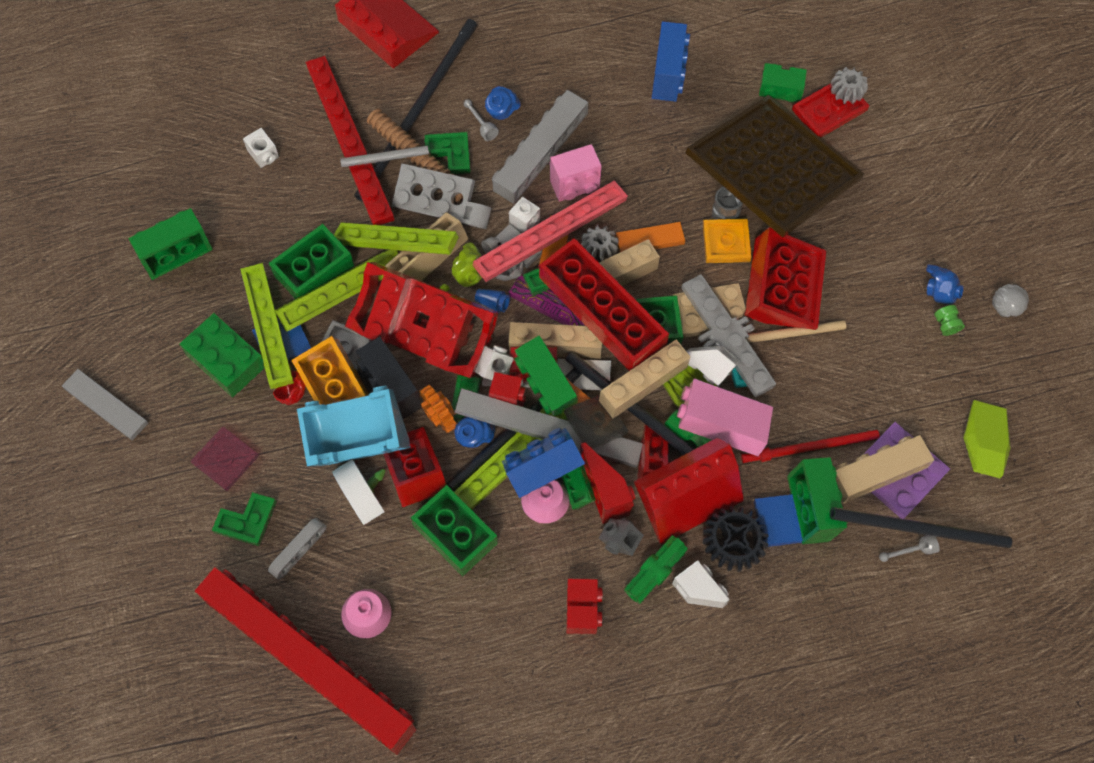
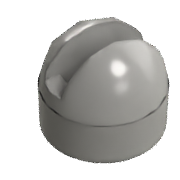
M495 237L483 240L481 246L484 253L487 254L501 246L497 244L499 240Z

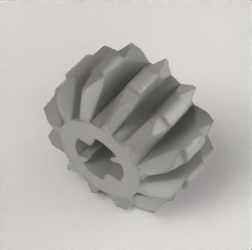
M847 67L843 71L838 70L831 81V94L836 95V100L843 99L844 104L847 101H850L852 104L856 100L860 101L868 89L867 77L863 76L862 71L856 72L855 67L852 70H849Z
M597 224L595 230L588 228L587 234L582 235L581 245L595 259H599L601 262L604 258L608 259L612 255H616L619 241L615 237L614 231L608 232L607 226L600 229Z

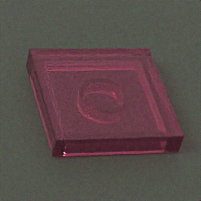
M222 427L190 462L227 492L259 455L230 431Z

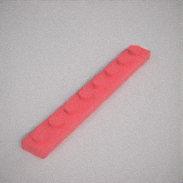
M612 181L474 260L473 267L487 282L625 202L628 195L615 181Z

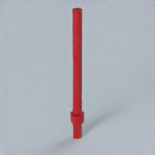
M878 430L772 449L765 447L759 456L744 453L740 457L742 463L759 460L760 462H767L775 457L879 439L880 435Z

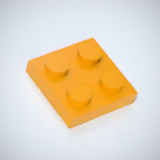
M748 219L703 220L706 263L751 261Z

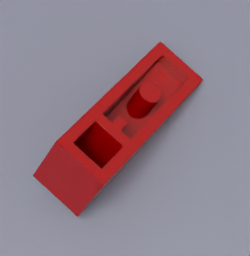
M645 424L637 479L668 464V442Z

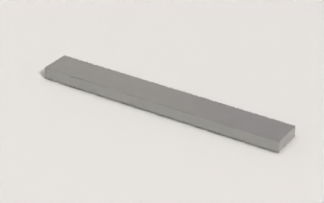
M461 389L454 413L542 440L549 437L548 434L557 428H561V430L566 428L579 451L580 444L586 442L602 458L635 468L638 466L642 443Z

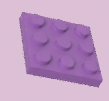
M894 422L864 454L868 453L870 456L876 454L877 450L885 445L895 446L899 440L911 435ZM931 453L934 461L927 469L871 493L896 515L904 519L944 477L950 468Z

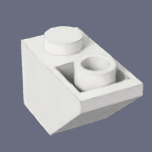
M723 346L690 348L686 351L691 357L688 365L694 369L698 368L704 373L703 377L709 383L717 384L718 386L740 362L737 357Z
M698 560L676 576L672 583L686 602L690 604L723 608L729 601L727 597L729 594L724 586L720 583L717 585L712 579L713 575L710 569L705 564L701 565Z

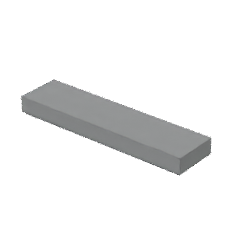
M79 369L62 385L68 393L132 441L148 424L144 418Z

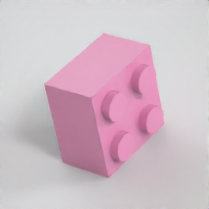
M592 144L550 157V182L559 202L572 200L578 195L590 194L600 189L601 163Z

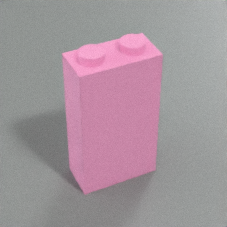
M693 379L689 387H684L681 395L684 403L681 404L677 413V417L680 418L678 428L711 440L719 438L729 443L733 448L756 456L760 455L768 443L773 407L697 379Z

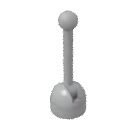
M469 99L465 100L464 106L470 109L481 124L480 134L483 139L491 141L496 138L499 133L497 127L491 122H484L472 106V101Z
M925 535L919 540V545L891 553L882 552L879 555V559L882 562H886L891 557L921 550L925 554H934L939 552V544L935 536Z

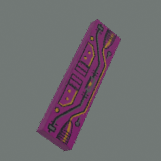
M523 276L518 277L509 291L510 297L563 325L585 326L550 290L532 296Z

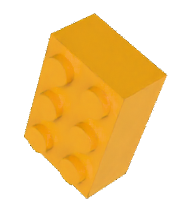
M333 336L292 359L313 400L319 401L320 405L369 396L367 388L341 342Z

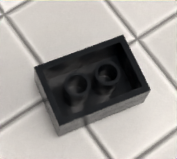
M381 337L356 350L358 360L355 362L360 369L358 371L365 382L369 381L372 393L375 387L387 386L388 389H392L402 419L421 409L417 389Z

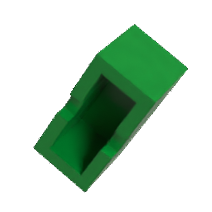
M765 63L761 76L759 96L766 97L770 95L774 99L786 100L788 102L801 101L807 69L790 67L789 70L781 69L782 65Z

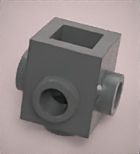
M610 518L599 539L606 544L605 548L615 555L622 553L632 556L644 535L628 519Z

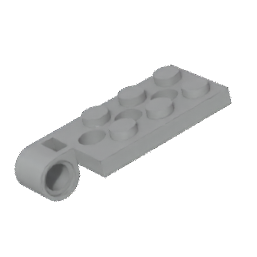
M401 164L392 207L440 218L447 212L458 219L461 224L481 229H487L492 209L485 205L470 202L475 185V180ZM421 184L423 191L419 196H415L413 192L414 187ZM437 189H441L443 197L436 201L433 197L434 192ZM457 194L463 195V202L460 205L454 204V197Z

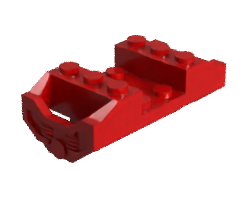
M367 262L361 291L355 307L348 316L345 327L371 340L381 337L385 344L390 343L426 358L425 362L472 378L476 375L475 370L484 347H490L491 336L497 324L498 312L378 263ZM379 275H384L366 327L363 328L360 326V323L371 307L373 301L372 294L376 293ZM422 312L430 316L429 320L422 318L421 322L418 321L420 313ZM473 314H475L484 321L477 347L468 365L455 366L461 347L466 346L469 338L467 335L469 332H472L474 324L471 323Z

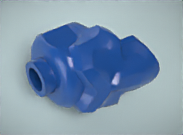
M502 86L492 89L485 100L487 112L497 120L508 118L521 105L517 95L511 89L509 90Z
M928 264L926 271L934 278H931L928 282L927 295L933 296L935 302L952 305L957 299H961L963 285H960L958 276L951 270Z
M465 417L455 427V438L464 447L476 448L483 443L492 441L495 425Z

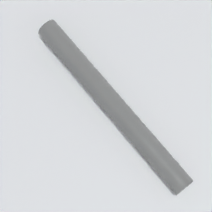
M428 146L341 158L340 160L342 167L428 155L429 150Z

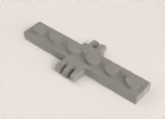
M702 274L683 283L681 289L710 330L698 338L701 343L710 339L703 346H723L737 357L740 362L736 365L735 369L755 398L774 388L776 382L746 340L750 336L748 333L755 329L753 324L743 327L749 323L748 317L746 316L740 320L737 317L732 319Z

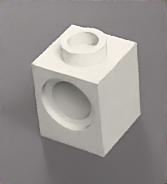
M262 128L243 138L247 151L260 168L273 163L279 157L276 146Z
M524 197L509 211V224L520 233L529 230L540 222V208Z
M494 345L493 348L485 346L475 372L483 378L492 380L494 372L508 374L514 358L506 354L507 349L497 345ZM498 359L497 364L492 367L494 360Z

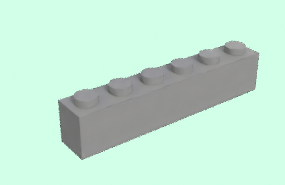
M569 90L562 96H558L552 109L544 113L542 121L538 126H533L528 138L520 142L514 155H510L506 159L504 167L500 171L497 170L492 177L493 192L515 204L548 164L550 157L556 154L587 116L588 102Z

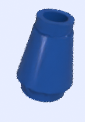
M478 289L475 294V301L498 313H504L509 306L510 296L505 291Z

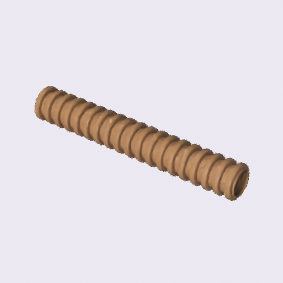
M375 109L368 116L367 124L372 125L373 129H377V132L383 138H386L388 142H391L392 146H396L397 150L421 147V144L416 143V140L411 139L409 134L406 135L405 130H402L400 126H397L396 122L387 117L386 113H382L381 109ZM430 152L428 155L407 158L408 160L411 159V163L416 164V167L446 174L451 173L449 169L441 165L440 161H435L436 158L431 156ZM457 194L454 197L455 202H463V195Z

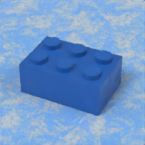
M662 21L652 99L677 102L678 93L682 94L688 47L686 46L689 45L690 33H686L687 24Z
M557 428L548 434L549 437L541 441L539 439L527 444L526 449L520 452L516 450L505 456V460L502 463L519 498L585 464L566 428L562 430Z

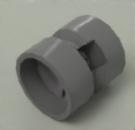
M723 186L716 192L712 207V217L714 220L739 219L743 203Z

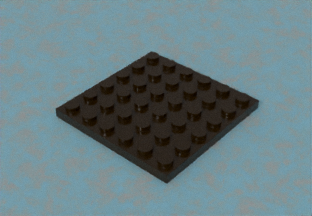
M767 95L688 146L685 152L782 238L859 182L864 175L862 171L770 95Z

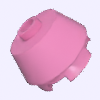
M553 480L523 496L521 503L526 515L535 522L552 523L559 520L566 513L569 507V494L562 483Z
M373 589L359 590L345 601L342 608V622L347 631L356 637H375L382 633L390 622V603L379 591Z

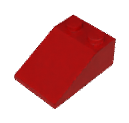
M424 427L407 433L411 448L383 454L402 508L433 497L446 486L441 467Z
M586 442L581 443L580 455L585 462L584 468L596 499L594 502L602 524L608 523L610 518L621 519L630 516L631 508L634 506L633 500L635 499L632 486H627L625 479Z

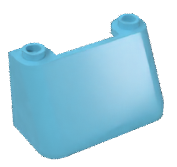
M387 386L373 388V393H370L369 396L327 405H320L319 401L304 403L305 407L297 409L307 466L331 465L352 459L356 460L411 448L392 389H388Z

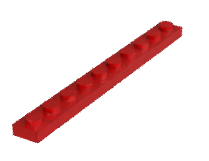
M322 56L305 62L344 158L367 155L326 57ZM372 164L348 166L372 225H383L394 221L393 213Z

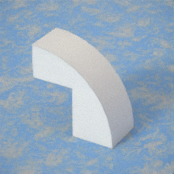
M353 459L332 471L337 483L363 525L384 513L381 504L368 486Z

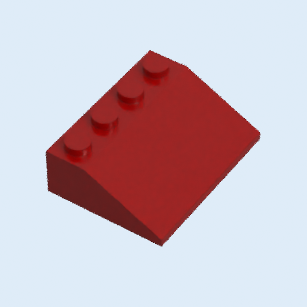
M340 0L335 4L338 21L393 69L439 33L433 25L403 0Z
M772 228L765 230L755 239L745 316L765 324L812 330L818 329L826 250L789 235L782 238Z
M719 438L634 481L661 545L666 543L672 535L677 537L711 519L712 514H720V509L728 510L730 506H735L744 501L736 458L730 444Z

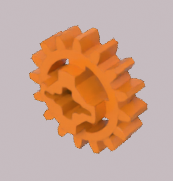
M430 385L421 389L419 392L424 402L420 405L428 419L435 427L440 425L446 433L454 430L456 422L453 416L456 413H454L455 411L449 400L441 391L436 393Z

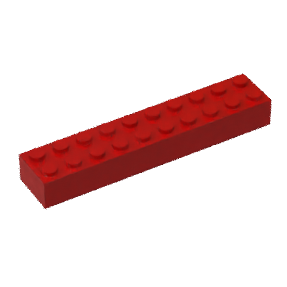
M214 567L194 590L209 606L396 755L399 754L416 732V728L413 725L414 720L408 712L401 707L398 711L393 708L395 705L390 698L382 692L376 695L374 693L375 689L362 676L356 679L354 677L355 673L347 664L341 660L336 663V658L332 656L329 650L321 644L317 648V643L312 640L313 638L302 629L297 632L298 628L293 625L292 621L283 614L278 617L279 613L274 610L273 606L264 599L259 602L260 598L255 595V592L245 584L241 586V583L226 569L220 572Z

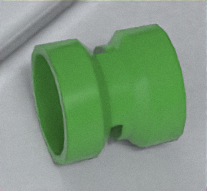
M956 305L945 306L934 314L936 320L941 322L940 329L944 336L958 333L965 327L962 319L958 318L959 312Z

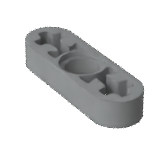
M318 518L312 519L271 563L268 572L278 580L283 578L326 530V525Z

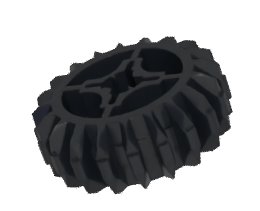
M730 506L728 512L724 508L720 509V515L717 513L712 514V520H707L706 522L708 528L703 530V535L706 538H703L702 543L709 545L705 549V553H713L710 558L712 562L716 559L720 560L718 563L719 568L724 563L727 564V571H731L733 566H736L737 572H741L743 566L749 570L752 567L751 563L758 565L760 562L759 558L765 556L764 549H767L769 545L763 541L767 540L769 535L761 532L765 530V524L758 525L761 519L760 516L753 519L751 517L753 514L752 510L744 514L743 506L739 508L738 512H735L733 506ZM731 522L739 523L743 526L734 527ZM718 528L722 531V535L725 538L721 547L716 538ZM749 532L752 533L754 538L753 550L749 547V542L746 540ZM741 535L739 541L735 540L729 544L732 537L735 538ZM734 550L742 556L731 555L727 552Z

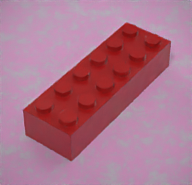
M575 238L539 265V278L629 371L667 346L669 333Z

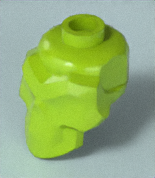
M474 243L465 244L459 256L453 261L452 275L463 287L474 286L482 278L473 267V261L481 257L479 249Z

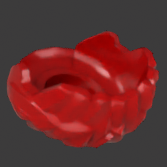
M291 371L293 384L278 387L273 391L274 398L282 404L291 405L297 403L305 393L306 386L297 371Z

